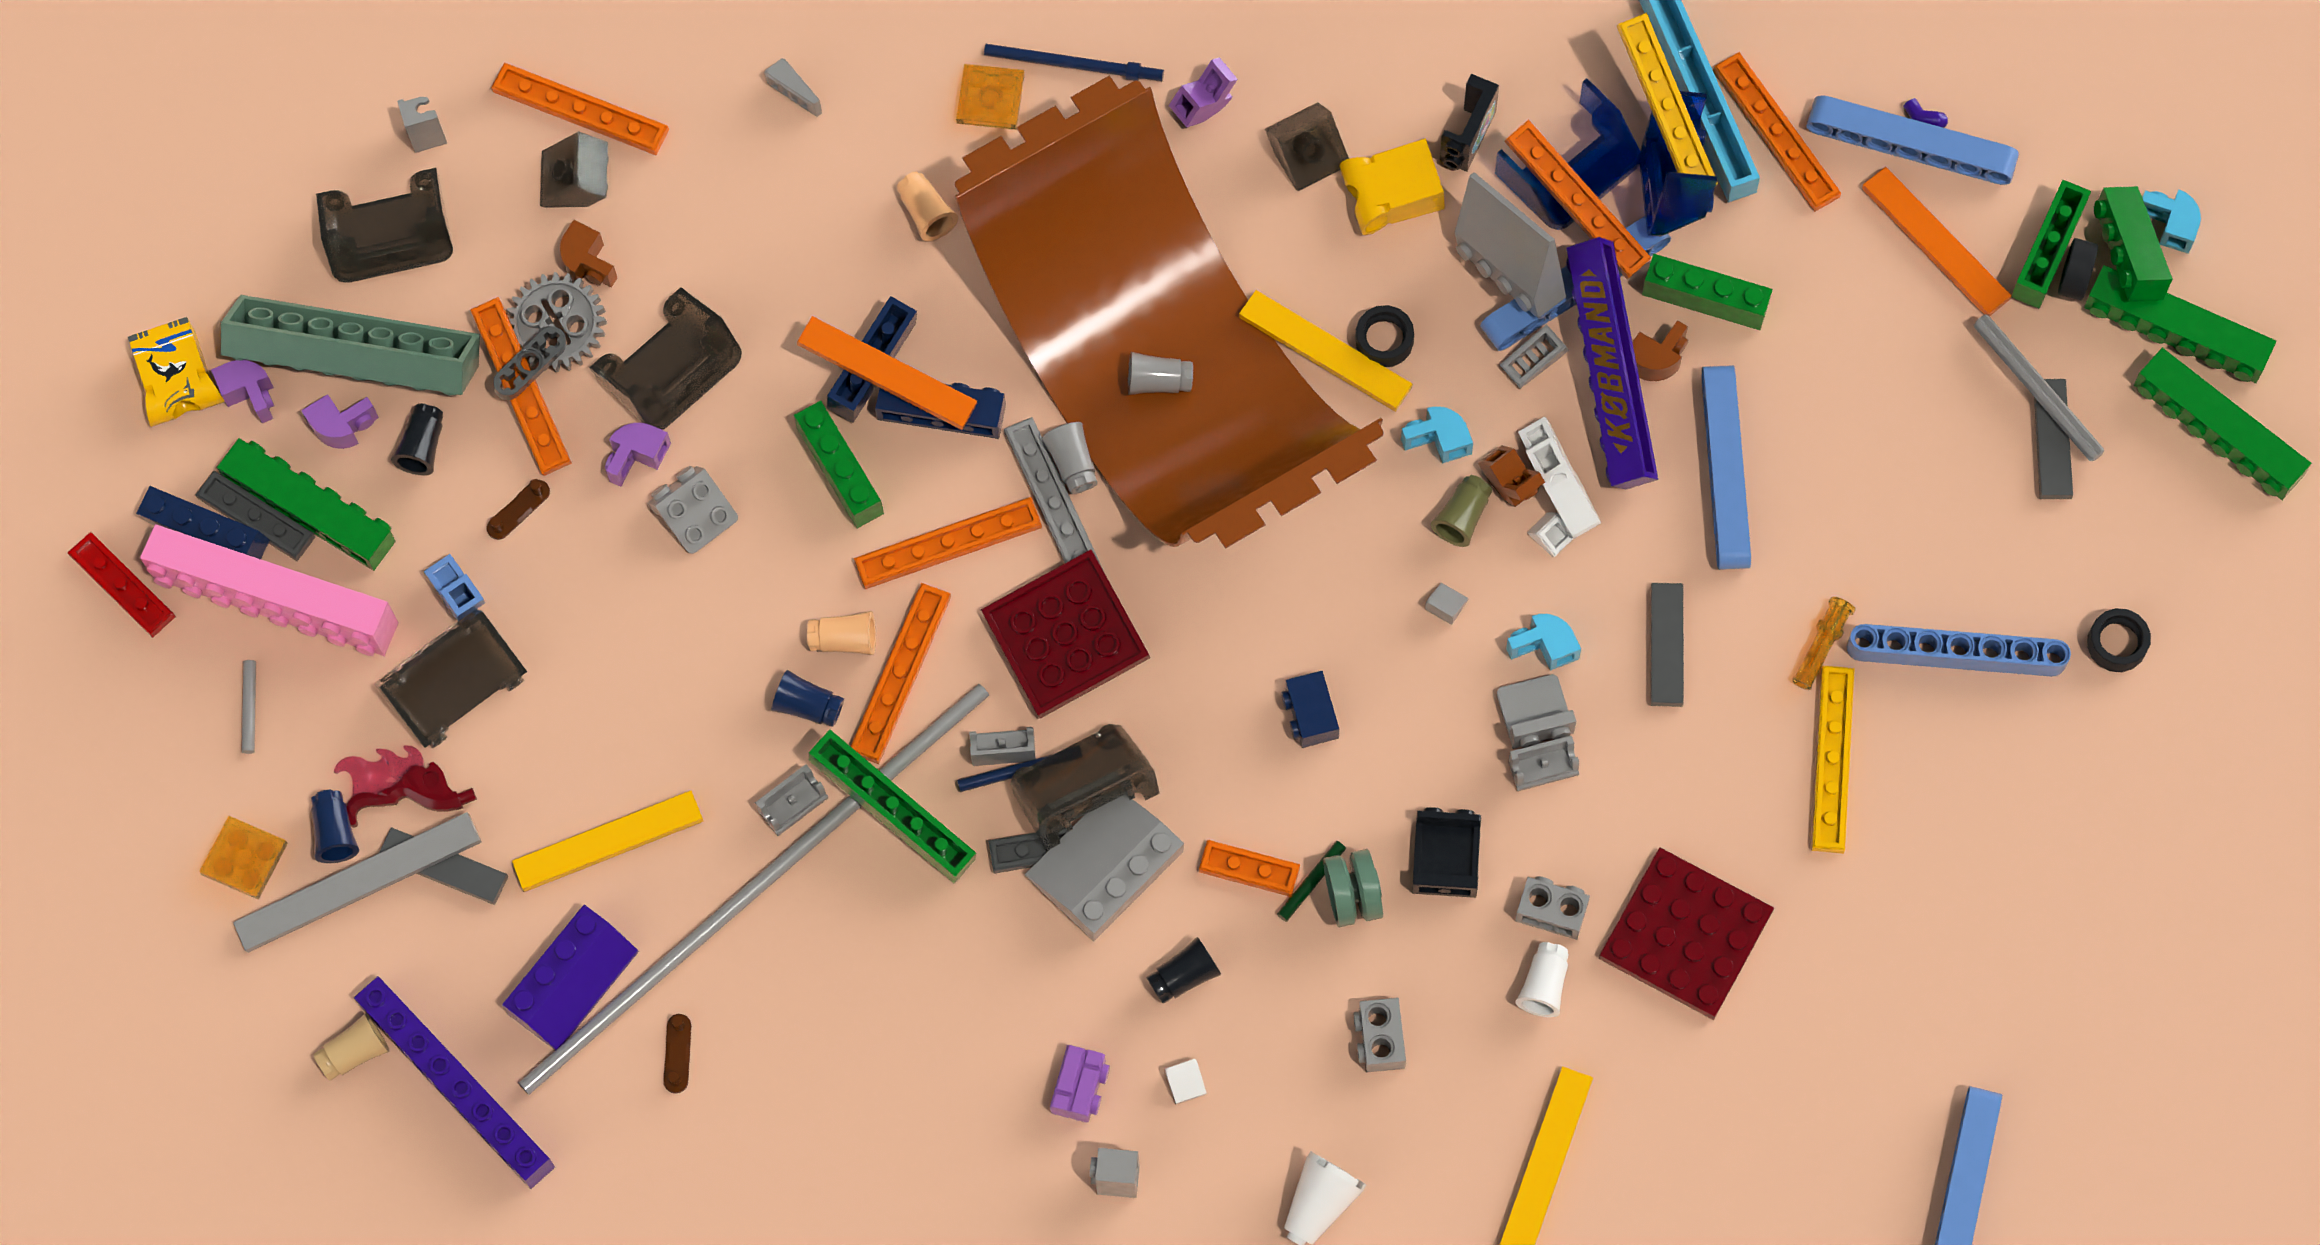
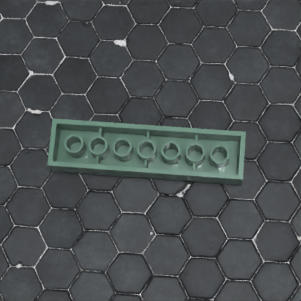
M246 295L239 296L221 322V355L232 357L239 361L252 360L270 366H289L300 371L313 370L322 372L325 375H343L352 377L355 380H373L382 382L385 385H403L412 387L415 390L439 391L446 395H462L479 367L480 334Z

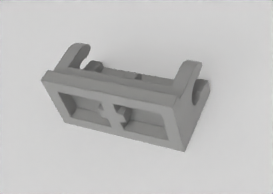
M427 97L397 101L405 129L415 153L447 144L436 111L417 112V108L420 105L429 103Z
M1027 727V730L976 734V731L969 732L973 766L1020 763L1036 759L1033 727Z
M1572 735L1510 751L1508 762L1517 791L1579 775V759L1574 754Z
M805 764L755 803L759 814L776 835L779 836L827 800L828 795L822 783H818L811 769Z

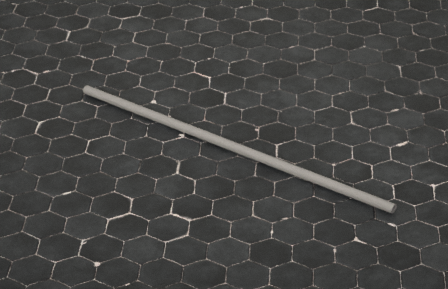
M981 684L974 687L879 771L888 779L893 780L989 696L986 689ZM851 796L846 798L524 1077L519 1084L525 1092L530 1095L862 805Z

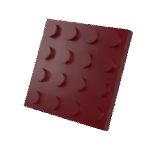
M1092 549L981 609L1040 719L1151 658Z
M1660 847L1603 948L1599 959L1714 1020L1773 913L1774 907Z

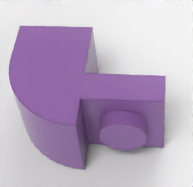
M1220 57L1212 59L1199 80L1180 87L1169 107L1186 127L1200 124L1221 111L1232 99L1229 92L1238 79Z
M234 360L211 369L220 393L228 407L250 398L261 423L273 419L269 408L274 407V403L268 390L274 387L261 366L248 360Z
M328 394L301 410L318 439L325 445L338 449L350 448L359 444L354 433L358 430L368 429L379 418L368 397L342 413L339 412Z
M630 423L616 430L609 439L614 452L609 455L605 465L609 481L621 487L635 461L658 470L671 445L668 432L646 423Z

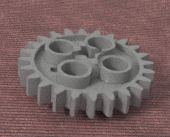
M554 272L552 281H548L544 274L541 275L540 284L530 279L532 288L527 290L521 286L520 290L523 297H512L517 307L507 308L508 313L514 317L509 320L522 349L541 330L550 326L555 327L542 305V301L547 300L571 340L569 345L566 344L564 352L552 363L555 372H559L560 364H564L569 371L571 370V361L574 360L580 366L583 365L581 356L584 354L592 358L593 355L589 348L591 346L600 348L601 346L596 337H605V332L599 328V326L607 324L606 319L599 316L606 312L603 305H597L601 301L599 295H592L594 290L591 285L583 288L584 282L581 278L572 283V277L568 273L563 281L560 280L557 272ZM563 296L569 297V302L564 307L555 306L558 298ZM532 313H542V318L538 322H528ZM575 322L584 323V327L580 332H570V328ZM545 347L540 351L544 359L547 358L544 352L547 349ZM530 356L529 363L534 367L539 361L536 357Z

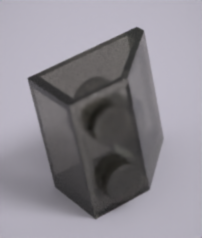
M1318 102L1265 129L1276 158L1297 191L1339 171L1340 163L1349 159L1331 111Z
M578 131L542 150L540 206L544 208L589 207L606 198L608 190V142Z

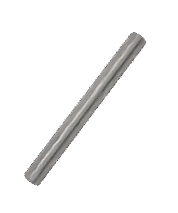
M1987 314L1977 319L1974 328L2089 461L2098 459L2103 454L2104 448Z

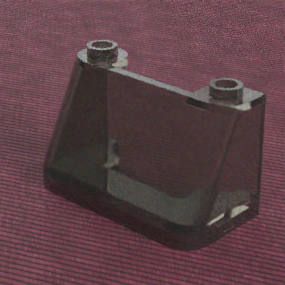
M436 168L415 173L410 179L411 193L352 206L348 195L339 190L316 194L321 240L335 279L345 283L440 263L451 257L453 253L452 239Z
M682 287L671 295L664 304L663 314L668 324L623 362L616 354L608 353L600 357L589 367L595 377L642 423L652 425L661 430L667 428L733 370L740 362L742 355L739 344L722 317Z
M476 609L388 672L374 685L424 748L428 745L434 748L447 739L445 732L449 729V726L496 691L504 688L511 691L524 681L522 675L527 673V670L484 612Z
M1118 724L1105 725L1099 732L1036 764L1018 769L1010 783L1014 796L1046 851L1060 844L1058 839L1060 831L1064 828L1067 832L1073 829L1071 821L1125 794L1129 800L1135 798L1134 793H1141L1145 800L1160 794L1153 767L1123 726Z

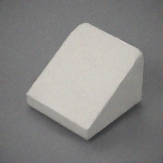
M1555 512L1546 513L1527 532L1552 557H1555L1574 539L1561 516Z
M1196 1059L1165 1069L1176 1104L1207 1094Z

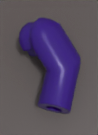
M1916 98L1907 101L1903 105L1907 114L1913 120L1942 128L1948 124V117L1945 113L1923 110Z

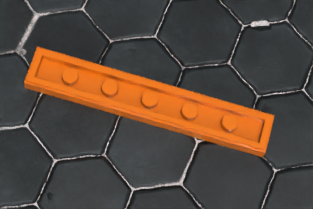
M1738 52L1715 65L1713 72L1814 212L1840 198L1841 192L1741 53Z
M505 62L491 87L492 91L496 94L653 155H657L669 131L668 125Z
M1529 119L1506 138L1504 142L1590 239L1601 237L1613 241L1618 269L1627 280L1651 259L1650 255Z
M1886 166L1863 184L1862 190L1984 315L1991 316L2011 299L2012 295Z
M497 297L470 310L495 368L499 372L522 350V347L500 298ZM524 357L521 361V366L525 370L531 371L526 357ZM515 367L513 368L515 376L510 381L501 380L504 388L514 389L513 381L520 375ZM535 379L518 397L510 400L540 471L545 476L572 464Z
M814 316L810 318L797 341V345L961 430H963L977 405V400Z
M1032 497L856 557L854 560L865 589L1041 529L1042 524Z
M921 583L851 744V747L866 760L876 764L880 763L951 599V593Z

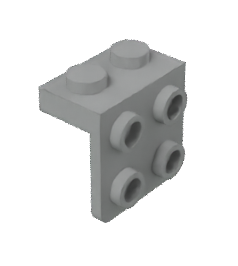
M689 466L677 474L678 480L669 487L667 484L659 487L651 494L653 499L647 503L655 514L660 515L684 549L691 554L696 553L738 520L737 513L704 468L698 466L694 468Z
M1551 674L1503 686L1498 689L1497 698L1513 749L1518 747L1525 748L1539 744L1542 741L1555 740L1574 734L1576 726L1573 710L1568 711L1561 685L1556 675Z

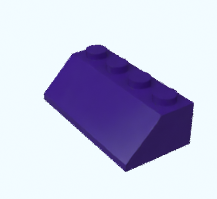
M584 904L504 1001L502 1006L510 1017L556 1051L569 1039L639 951L609 922Z

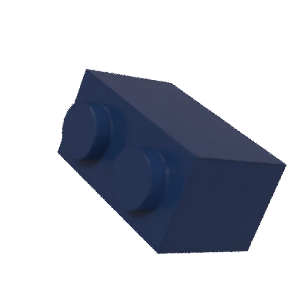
M1323 671L1287 679L1286 691L1281 692L1285 710L1291 709L1294 720L1290 721V728L1294 740L1299 738L1302 748L1339 739L1340 729Z

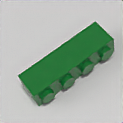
M2062 180L2016 282L2012 298L2040 309L2091 194L2090 190Z
M2138 186L2103 187L2098 200L2094 203V215L2099 219L2103 240L2108 244L2111 252V262L2117 268L2121 288H2124L2128 301L2164 300L2173 278Z
M1653 254L1645 278L1642 295L1761 330L1773 289Z
M822 401L795 414L794 419L797 430L856 528L858 529L883 515L881 499Z

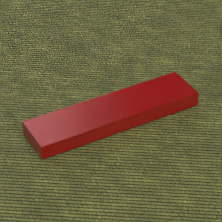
M92 532L87 534L68 552L69 556L152 638L176 617Z

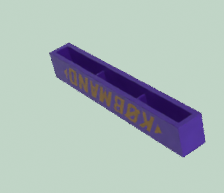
M1597 237L1566 247L1568 254L1566 264L1573 280L1572 296L1579 312L1577 322L1583 334L1585 344L1583 355L1589 365V386L1594 393L1596 402L1594 413L1600 424L1602 434L1600 445L1605 452L1607 461L1606 476L1612 487L1626 490L1659 479L1613 241Z

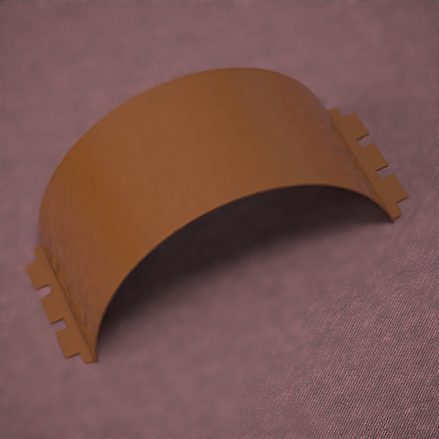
M1109 75L1071 96V100L1079 112L1065 119L1055 105L1016 127L1025 140L1024 143L1010 149L1004 138L1000 136L962 157L971 172L955 181V188L959 192V194L955 195L977 257L1017 339L1066 423L1081 422L1083 424L1085 440L1091 460L1110 487L1141 524L1166 545L1178 547L1190 539L1195 543H1199L1216 534L1226 549L1266 526L1256 510L1270 501L1280 516H1283L1321 494L1320 489L1312 479L1315 475L1327 469L1335 483L1338 484L1376 462L1377 459L1367 445L1383 436L1384 431L1381 427L1383 419L1379 418L1362 429L1347 422L1313 390L1287 358L1274 338L1239 318V313L1248 302V299L1227 266L1188 191L1163 130L1151 87L1145 89L1141 82L1136 80L1119 89ZM1130 352L1161 358L1181 359V362H1193L1191 392H1157L1128 395Z

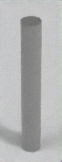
M254 660L243 661L242 753L245 754L255 752L256 661Z

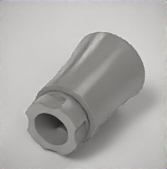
M1130 352L1128 395L1157 392H1191L1193 362H1181V359L1161 358Z
M1081 422L1061 425L1047 432L1042 437V441L1052 455L1064 484H1067L1071 494L1082 493L1098 484L1095 477L1096 470L1089 454Z

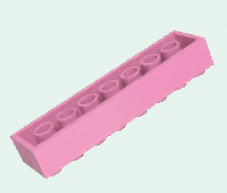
M156 524L140 557L147 568V572L154 578V582L164 588L171 589L173 585L182 588V591L191 597L200 598L203 595L211 598L213 603L221 607L229 608L232 605L240 608V611L248 616L257 618L258 615L268 617L270 622L278 626L287 627V624L298 627V630L305 635L315 637L316 634L327 637V640L335 645L344 647L346 643L355 646L357 651L367 656H374V653L385 656L399 623L387 601Z

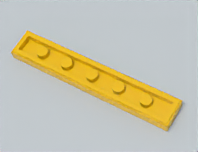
M1647 13L1619 23L1617 29L1687 196L1689 197L1716 186L1718 182Z
M1255 290L1239 313L1240 319L1395 412L1412 389L1413 384L1381 364L1370 360L1361 352Z
M1822 666L1812 851L1843 854L1845 852L1855 668Z
M691 790L512 860L521 887L526 892L704 821Z
M1562 1066L1500 1245L1536 1244L1593 1077Z

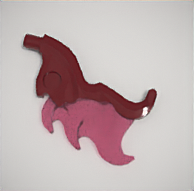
M404 745V750L409 753L407 758L399 757L390 750L379 748L376 749V753L381 755L382 758L377 762L367 761L357 756H350L340 760L334 769L335 774L346 771L353 779V797L347 803L348 817L353 828L358 826L357 813L366 807L397 805L401 799L408 798L428 810L448 812L464 809L462 805L477 800L473 788L457 793V791L453 792L448 787L441 768L434 762L429 763V767L425 768L422 754L417 748Z

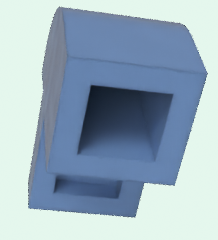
M451 554L424 571L445 605L458 621L485 604L484 598L467 574L463 573Z

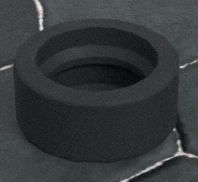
M2078 238L2073 239L2058 288L2059 295L2080 301L2084 298L2094 268L2098 244Z
M1390 305L1371 308L1358 321L1355 334L1356 348L1367 358L1384 367L1398 365L1411 353L1414 344L1413 323L1409 316L1399 308ZM1385 321L1396 324L1403 332L1401 345L1392 351L1374 349L1369 345L1366 336L1371 325Z
M2119 608L2105 611L2096 618L2087 638V648L2091 658L2100 667L2112 672H2125L2134 669L2142 662L2151 645V633L2143 618L2133 611ZM2110 624H2122L2130 628L2138 639L2136 650L2126 657H2118L2108 653L2100 642L2101 633L2104 628Z

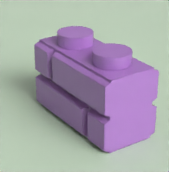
M1067 1045L1050 1105L1051 1113L1086 1123L1089 1122L1091 1114L1097 1115L1101 1103V1096L1097 1095L1100 1083L1106 1084L1110 1065L1105 1064V1054Z

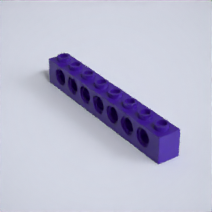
M379 976L354 997L362 1010L530 1189L555 1168L550 1158Z

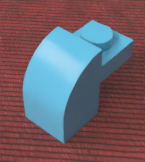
M2179 189L2174 199L2168 198L2167 195L2161 192L2145 190L2142 198L2149 217L2166 223L2159 244L2189 254L2201 222L2200 209L2195 200L2189 194Z
M1429 407L1427 408V421L1421 419L1414 420L1402 428L1401 441L1405 451L1435 442L1442 464L1472 454L1473 441L1463 418L1451 409Z
M1551 614L1533 615L1530 624L1531 630H1528V628L1519 629L1513 632L1510 638L1507 639L1506 650L1511 660L1541 649L1550 671L1580 658L1581 647L1573 630L1563 619Z

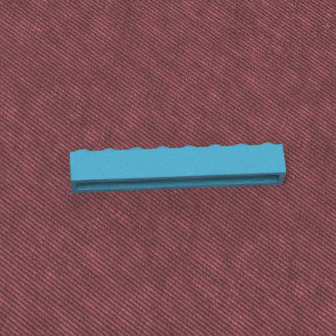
M1639 0L1644 13H1647L1687 111L1727 202L1729 203L1757 193L1760 176L1682 1Z

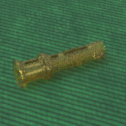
M1830 597L1828 601L1830 606L1824 618L1819 620L1816 625L1818 633L1796 676L1792 680L1795 685L1802 689L1811 690L1812 684L1824 664L1834 641L1842 638L1844 634L1843 627L1848 617L1854 615L1856 611L1855 607L1844 599Z

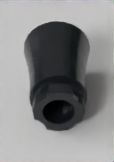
M424 403L415 405L413 414L409 416L402 439L391 458L392 463L397 468L407 473L422 476L433 473L437 444L443 427L441 423L443 411L435 406Z
M1196 937L1181 952L1156 968L1157 971L1146 978L1164 1004L1173 997L1176 999L1188 990L1220 976L1221 973L1200 939Z

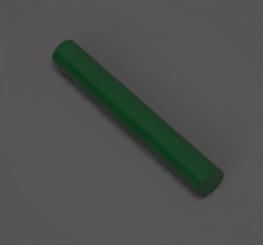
M1336 841L1323 858L1335 855L1341 856L1346 847L1339 841ZM1323 858L1277 913L1278 917L1283 921L1287 922L1325 876Z

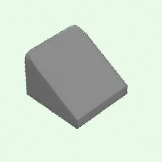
M1441 583L1426 601L1425 610L1452 625L1467 603L1468 598Z

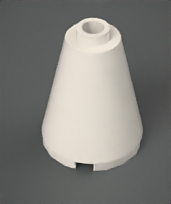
M1310 1151L1306 1157L1284 1226L1289 1231L1286 1237L1298 1245H1305L1306 1242L1313 1245L1363 1192L1366 1184Z

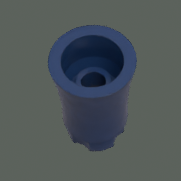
M786 670L777 688L771 711L790 714L820 725L823 722L833 727L839 718L844 698L833 695L832 691L821 688Z
M331 789L317 792L315 796L311 797V813L315 836V860L321 863H339L355 857L359 853V847L353 835L347 806L343 802L342 792Z

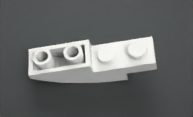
M1544 416L1520 430L1518 433L1527 449L1526 453L1535 471L1540 472L1545 480L1543 486L1572 537L1575 539L1601 524L1577 473L1573 470L1548 419Z

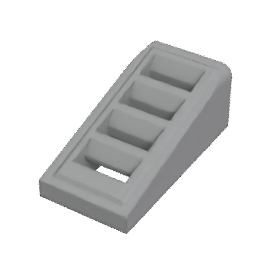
M780 59L765 70L766 81L771 87L816 117L822 114L819 98L785 59Z
M1546 324L1503 361L1500 366L1521 389L1569 350ZM1546 339L1554 350L1549 352L1541 342ZM1537 347L1545 357L1540 360L1533 353L1532 349ZM1526 354L1536 364L1532 369L1522 359ZM1515 362L1525 370L1526 374L1523 377L1512 366Z

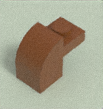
M576 220L572 221L560 243V254L566 272L571 275L574 282L578 278L583 279L585 276L596 285L600 286L603 283L612 288L617 280L615 268L613 265L597 258V255L604 246L600 232Z
M1677 320L1661 344L1642 332L1638 333L1632 343L1640 379L1661 381L1673 376L1679 370L1682 359L1680 354L1689 341L1686 338L1688 326Z
M1501 445L1478 463L1495 490L1507 503L1514 507L1536 495L1539 487L1545 483L1540 472L1527 469L1516 450L1511 447Z

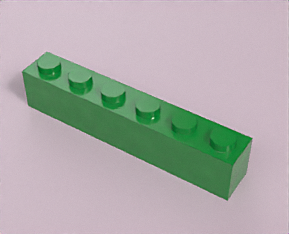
M2103 265L2084 306L2085 309L2090 310L2096 317L2113 320L2126 330L2145 334L2155 343L2170 345L2185 356H2195L2204 360L2208 366L2229 371L2236 378L2245 382L2252 381L2257 384L2277 342L2270 337L2169 293H2166L2164 300L2128 301L2124 288L2120 286L2118 271Z
M2163 347L2138 374L2134 386L2137 387L2138 392L2143 397L2154 400L2162 407L2166 415L2181 421L2187 426L2188 431L2193 436L2208 442L2216 454L2224 458L2227 457L2235 463L2237 469L2243 475L2253 477L2269 495L2277 496L2283 501L2305 476L2312 463Z
M238 438L217 466L222 476L308 529L317 537L375 571L396 542L391 533L392 528L380 518L372 520L367 517L366 511L353 502L349 505L340 500L341 496L331 488L325 487L323 490L315 485L316 481L305 472L295 473L290 469L291 466L278 456H275L274 459L265 454V449L256 442L250 441L247 443Z
M829 729L811 749L809 761L951 882L955 884L975 861L976 852L832 730Z

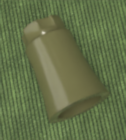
M1466 476L1462 483L1457 486L1442 511L1431 522L1432 530L1441 539L1455 546H1468L1479 518L1489 501L1488 498L1492 493V487L1478 476Z

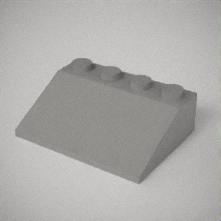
M1475 172L1472 173L1468 179L1455 229L1456 250L1463 260H1470L1475 264L1483 277H1490L1495 281L1503 294L1507 295L1509 293L1515 298L1523 311L1527 312L1529 310L1537 318H1540L1566 298L1555 239Z
M1114 785L1025 873V876L1094 942L1183 853L1184 843L1158 818Z

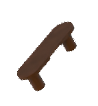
M533 479L504 509L490 519L487 524L489 536L497 540L508 536L549 497L550 488L545 481Z
M683 1014L673 1015L667 1023L664 1086L669 1092L675 1094L683 1092L687 1088L689 1080L692 1024L690 1019Z

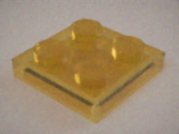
M964 64L956 116L957 124L1017 130L1025 78L1024 70Z
M228 816L199 872L204 877L259 900L288 843L280 837Z

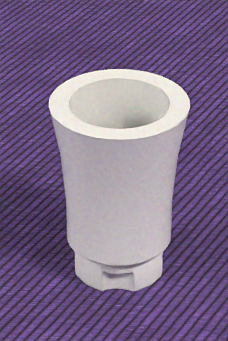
M1549 942L1539 944L1538 951L1533 956L1524 986L1516 1000L1519 1008L1541 1017L1559 1016L1562 989L1568 968V949L1559 944Z

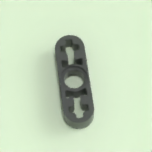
M553 326L541 330L495 375V393L504 400H512L518 397L564 352L566 338L563 331ZM557 337L558 346L550 345L544 351L547 357L544 359L540 351L546 346L545 338L553 339ZM526 356H534L538 359L539 365L534 370H525L521 366L522 359ZM515 367L520 375L513 381L514 389L511 390L507 387L503 390L501 380L510 381L515 376V371L513 370Z

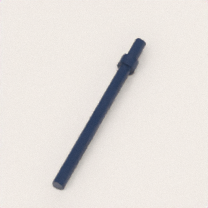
M987 43L984 49L985 56L1126 76V80L1139 81L1140 78L1163 82L1164 78L1163 69L1142 67L1141 63L1136 62L1122 64Z

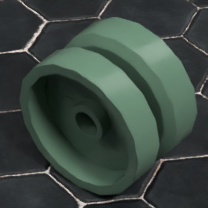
M1368 849L1351 852L1349 858L1351 873L1348 872L1345 860L1340 855L1323 858L1328 894L1338 927L1355 924L1357 919L1355 903H1358L1361 916L1366 921L1383 918L1380 882Z

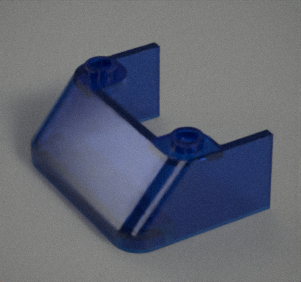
M1586 78L1582 82L1579 103L1592 115V126L1600 136L1570 160L1568 164L1599 199H1602L1638 168L1641 151L1621 111ZM1502 149L1497 152L1495 174L1548 227L1562 230L1574 222L1573 218L1527 167L1522 170Z
M1680 91L1700 142L1704 146L1706 131L1701 128L1700 119L1707 94ZM1651 111L1640 149L1639 164L1648 236L1661 237L1706 217L1707 212H1712L1714 204L1713 193L1717 183V176L1678 173Z

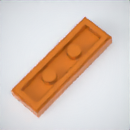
M1207 840L1199 867V873L1289 897L1293 895L1300 870V864Z

